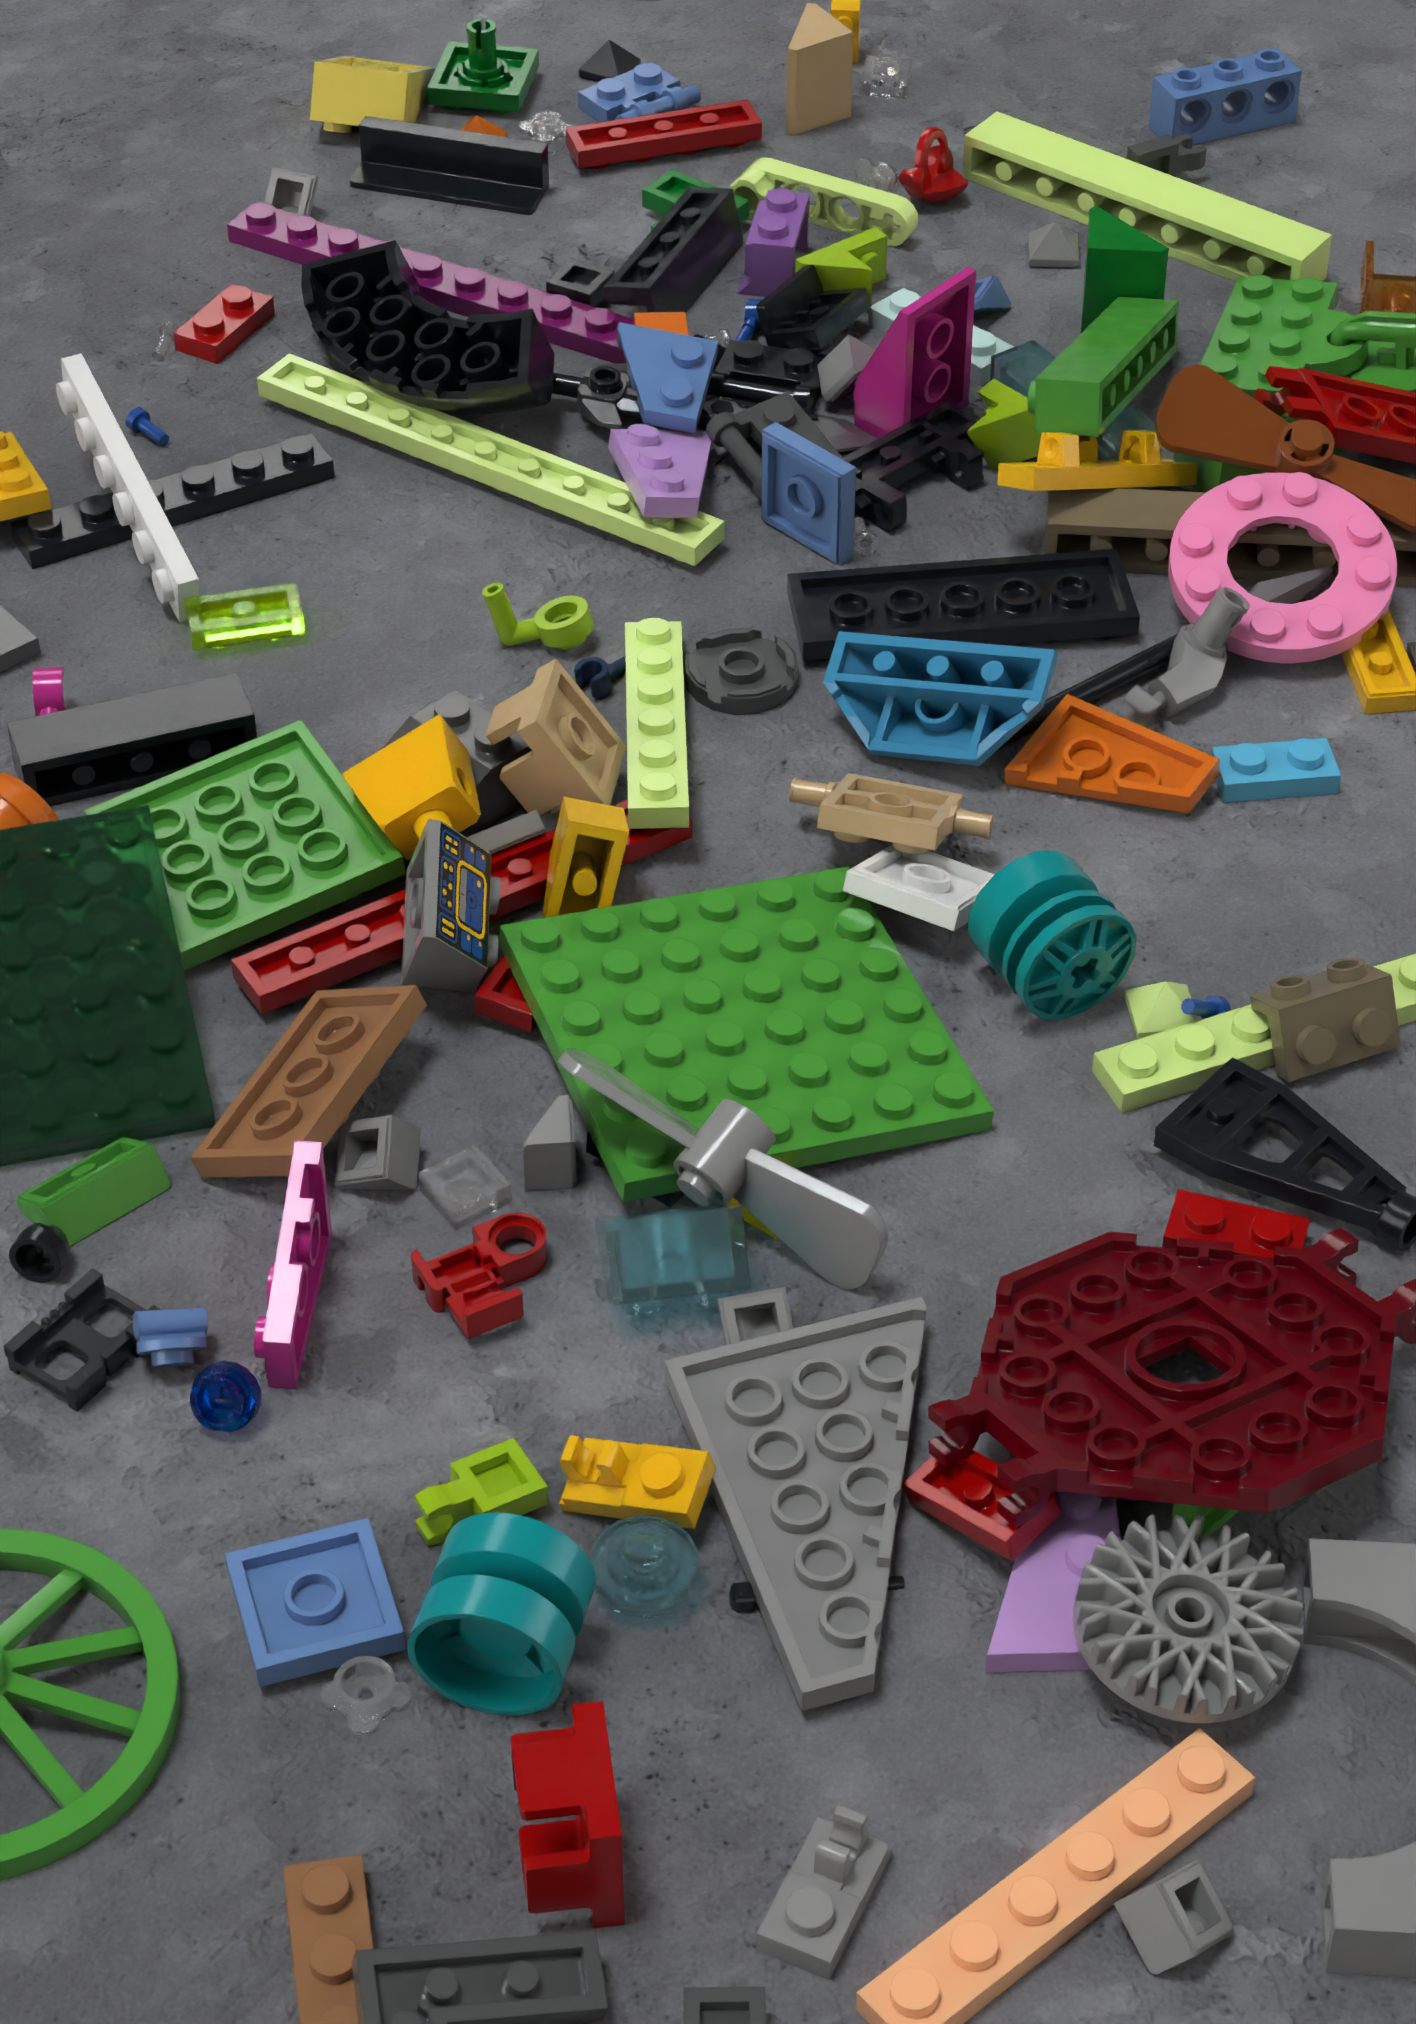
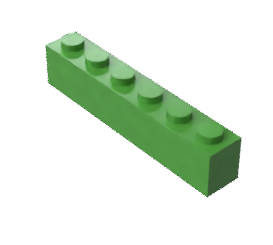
M1118 297L1030 383L1027 405L1029 413L1035 414V432H1065L1081 436L1099 437L1177 352L1179 301Z

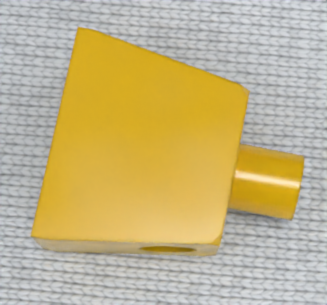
M440 714L342 773L344 780L406 860H411L428 819L440 820L460 833L475 824L481 816L470 754Z

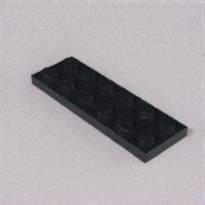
M1117 549L787 574V593L802 660H830L839 631L995 645L1034 642L1055 643L1060 640L1086 638L1108 639L1115 636L1137 635L1139 632L1140 615Z

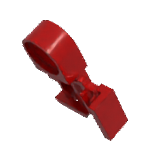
M509 1213L472 1227L473 1244L427 1262L424 1261L417 1249L411 1253L413 1281L419 1290L425 1289L428 1305L434 1312L443 1313L445 1312L444 1304L446 1303L447 1308L467 1339L524 1317L523 1294L517 1287L506 1292L503 1289L537 1275L547 1263L546 1229L543 1223L536 1217L526 1213ZM515 1238L526 1239L535 1245L530 1251L518 1255L508 1254L499 1249L502 1243Z

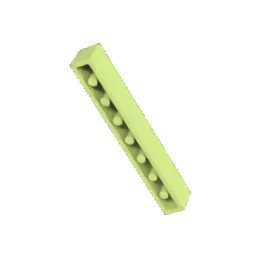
M998 111L965 134L962 175L964 179L1088 225L1089 209L1098 206L1168 247V256L1236 282L1238 277H1249L1252 275H1265L1271 279L1298 280L1308 277L1321 281L1326 279L1332 234Z

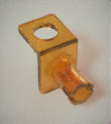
M1366 240L1360 272V313L1380 311L1416 314V276L1374 274V241Z

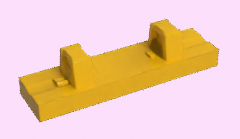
M1123 431L1119 458L1108 460H1080L1078 435L1065 432H1045L1041 434L1037 462L998 463L997 485L1030 491L1196 485L1198 463L1175 462L1172 459L1161 458V444L1158 441L1156 432Z

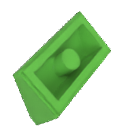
M121 1137L19 1195L15 1202L19 1210L32 1223H42L49 1227L54 1225L60 1228L66 1235L69 1246H72L168 1190L170 1179L154 1144Z

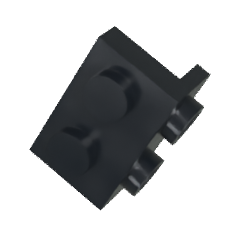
M814 265L802 267L757 304L756 310L759 326L764 333L768 346L786 349L804 348L812 353H821L829 348V341L835 336L854 327V320L869 309L871 304L866 287L823 291Z

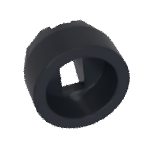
M33 1223L18 1235L10 1248L9 1259L13 1268L24 1278L33 1282L46 1283L54 1280L59 1275L68 1259L70 1246L66 1235L60 1228L54 1225L49 1227L42 1223ZM44 1249L49 1253V1259L42 1258Z

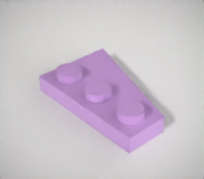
M633 424L628 429H611L608 449L642 516L697 518L712 440L706 431H696V434L683 431L658 430L653 426L645 424Z
M1060 1491L1053 1493L1055 1494L1061 1515L1014 1561L988 1649L985 1673L1091 1670L1080 1651L1075 1637L1073 1606L1085 1562L1091 1563L1096 1546L1098 1544L1105 1545L1106 1538L1111 1531L1121 1541L1115 1497Z

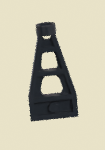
M1233 1057L1155 1127V1147L1207 1176L1366 1228L1377 1238L1401 1251L1407 1250L1416 1241V1197L1406 1192L1407 1187L1287 1086ZM1266 1121L1281 1125L1301 1144L1281 1163L1269 1162L1248 1155L1238 1147ZM1326 1157L1341 1166L1354 1179L1344 1189L1338 1190L1304 1179L1303 1176L1318 1161Z

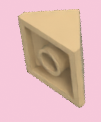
M807 3L788 47L786 134L798 135L851 117L853 31L814 3Z

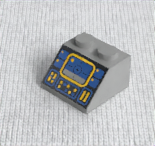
M427 820L406 870L401 985H417V987L476 993L485 973L491 972L497 963L498 935L489 934V914L495 915L498 909L500 878L491 877L490 852L440 820Z

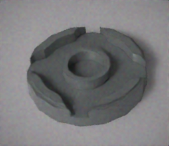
M751 628L724 629L708 634L696 642V650L692 653L688 652L685 658L686 689L697 702L713 711L733 715L758 714L780 706L792 696L798 684L796 653L786 641L774 635L773 642L769 639L761 638L762 631Z

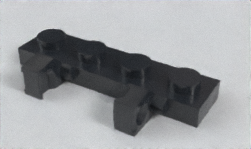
M948 401L842 457V460L856 467L854 515L862 516L867 513L872 524L891 531L906 523L907 520L906 494L895 489L896 487L922 475L930 469L933 473L944 469L951 482L967 488L984 480V475H982L984 452L974 447V443L967 433L969 428L981 418Z

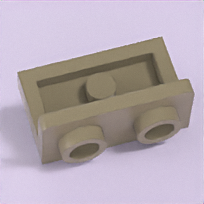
M1342 958L1328 963L1326 966L1327 971L1311 976L1288 975L1279 977L1270 983L1271 988L1250 994L1251 1007L1268 1016L1276 1076L1291 1082L1401 1047L1391 974L1366 964L1361 958Z

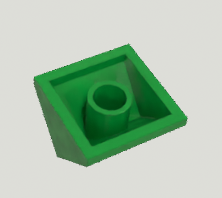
M1098 206L1089 209L1082 294L1081 333L1118 297L1164 300L1169 248Z

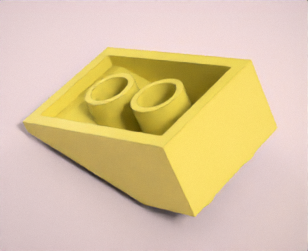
M350 56L314 61L310 120L324 122L323 130L337 133H351L352 126H359L365 116L415 123L427 96V86L433 76L435 67Z

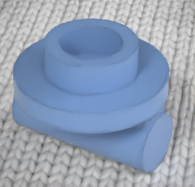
M204 1307L135 1311L133 1314V1332L135 1339H137V1354L151 1355L152 1367L194 1364L193 1351L207 1349L206 1333L208 1319Z

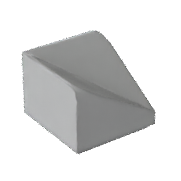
M558 1095L524 1141L525 1191L574 1188V1183H577L572 1099H569L568 1095Z
M394 1115L345 1122L339 1127L334 1186L340 1189L404 1191L416 1189L421 1127Z
M1197 1859L1159 1877L1113 1903L1148 1971L1155 1975L1199 1955L1235 1933L1226 1911Z

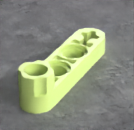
M762 157L755 160L728 188L733 189L734 194L749 200V218L747 219H753L759 200H765L768 190L785 188L798 193V185L805 186L813 192L816 198V205L809 206V223L853 236L876 227L888 235L887 246L901 245L915 231L919 223L918 212L914 205L900 195L772 158ZM841 198H847L856 204L859 209V218L851 217L843 210Z

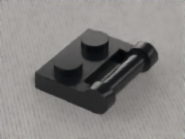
M730 340L715 372H712L707 394L762 403L788 391L805 412H812L821 392L817 365L827 355L812 353L804 348L786 349L762 345L752 340Z

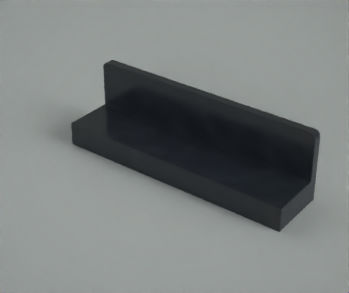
M365 116L359 124L361 163L350 177V187L531 215L549 187L548 143Z
M688 187L606 283L604 289L608 305L647 306L648 312L686 313L743 243L733 189Z

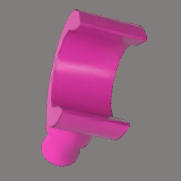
M64 667L33 669L32 684L36 716L68 709V706H65L63 695Z

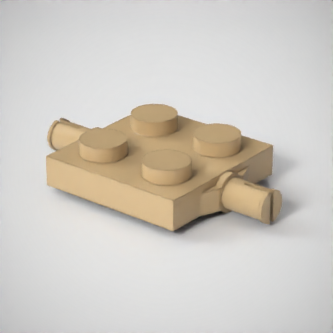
M848 773L839 782H829L828 784L794 777L790 786L789 802L819 807L817 828L834 831V836L837 839L846 842L863 843L871 838L892 842L893 848L900 852L923 854L929 850H936L948 834L960 833L989 840L994 826V814L962 809L964 794L851 773Z

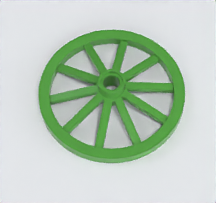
M0 1529V1570L32 1572L54 1578L0 1625V1735L62 1809L29 1826L0 1835V1880L37 1870L72 1854L96 1839L136 1803L164 1762L174 1737L181 1698L180 1673L171 1631L158 1604L142 1583L122 1565L89 1546L58 1535L19 1529ZM80 1589L90 1592L105 1602L128 1626L14 1649ZM142 1651L147 1665L145 1701L141 1712L24 1675ZM11 1701L131 1738L110 1769L84 1793L12 1707Z

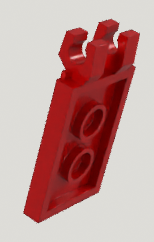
M1268 367L1265 377L1271 387L1283 388L1277 393H1268L1265 389L1257 388L1253 398L1277 415L1282 416L1287 413L1288 417L1300 418L1299 420L1309 419L1322 423L1331 431L1334 437V447L1416 464V392L1301 367L1299 369Z

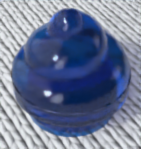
M222 1360L204 1368L194 1379L190 1394V1406L195 1418L204 1427L214 1431L233 1432L242 1429L255 1418L262 1405V1391L257 1378L248 1368L232 1361Z

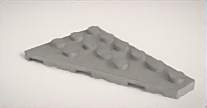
M922 1296L664 1360L665 1381L693 1449L708 1451L716 1465L709 1488L747 1580L751 1583L756 1602L801 1711L874 1691L926 1323L927 1306Z

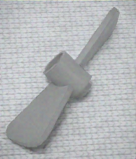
M566 1049L558 1058V1063L572 1075L686 1146L674 1161L673 1166L680 1176L676 1181L677 1186L691 1200L707 1207L711 1202L727 1205L732 1197H734L828 1283L840 1289L851 1290L859 1288L874 1272L888 1241L887 1227L880 1213L869 1203L766 1155L775 1143L776 1138L771 1128L753 1111L736 1101L723 1099L701 1128L698 1129L600 1059L577 1049Z

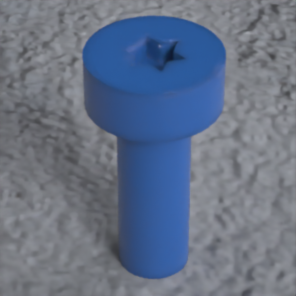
M137 407L129 412L126 417V426L134 433L142 431L160 446L168 443L169 436L150 422V414L143 408Z
M1216 995L1207 996L1204 1000L1187 998L1181 1004L1183 1013L1201 1016L1202 1019L1231 1011L1228 1000Z

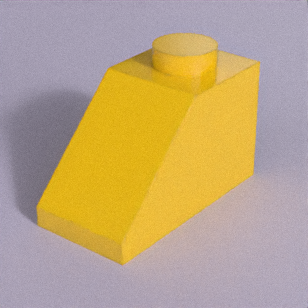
M563 796L550 852L542 918L612 906L629 835L624 808Z

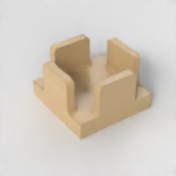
M554 659L537 669L534 681L529 687L495 706L485 736L493 745L516 732L522 737L532 751L504 766L500 773V780L527 812L537 809L539 816L551 810L550 814L558 822L563 796L600 804H611L627 746L559 661Z

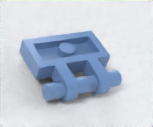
M652 62L639 64L631 71L613 78L602 79L596 85L578 92V108L598 122L689 109V106L699 103L701 100L700 91L695 85L682 89L678 78Z

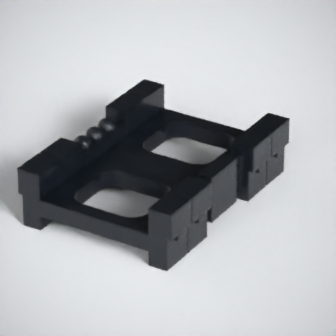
M93 1268L64 1293L66 1302L59 1303L58 1310H51L49 1313L50 1318H42L41 1325L31 1321L19 1334H16L3 1346L5 1356L8 1358L9 1368L17 1375L22 1372L67 1400L69 1407L76 1412L106 1386L105 1376H112L129 1360V1354L136 1358L140 1356L137 1354V1339H135L133 1332V1322L115 1337H106L86 1325L85 1322L106 1305H114L133 1316L135 1311L161 1310L155 1305L146 1310L104 1285L103 1274ZM58 1347H66L88 1360L81 1369L67 1380H58L37 1367L39 1362Z

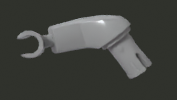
M1219 587L1197 622L1181 627L1174 639L1168 670L1151 682L1148 692L1139 685H1135L1125 696V703L1118 709L1117 714L1127 720L1147 727L1157 714L1169 718L1207 698L1215 690L1223 675L1227 659L1224 643L1237 623L1249 610L1250 605L1248 601L1231 588Z

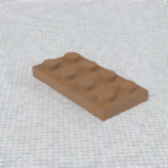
M417 985L317 990L190 1157L202 1178L289 1177L295 1140L322 1142L324 1149L337 1129L347 1121L350 1111L368 1086L378 1078L383 1065L399 1043L408 1036L410 1028L427 1006Z

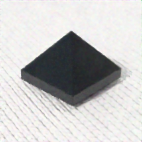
M608 40L578 70L579 76L599 82L602 79L613 78L633 70L637 65L641 64V59Z

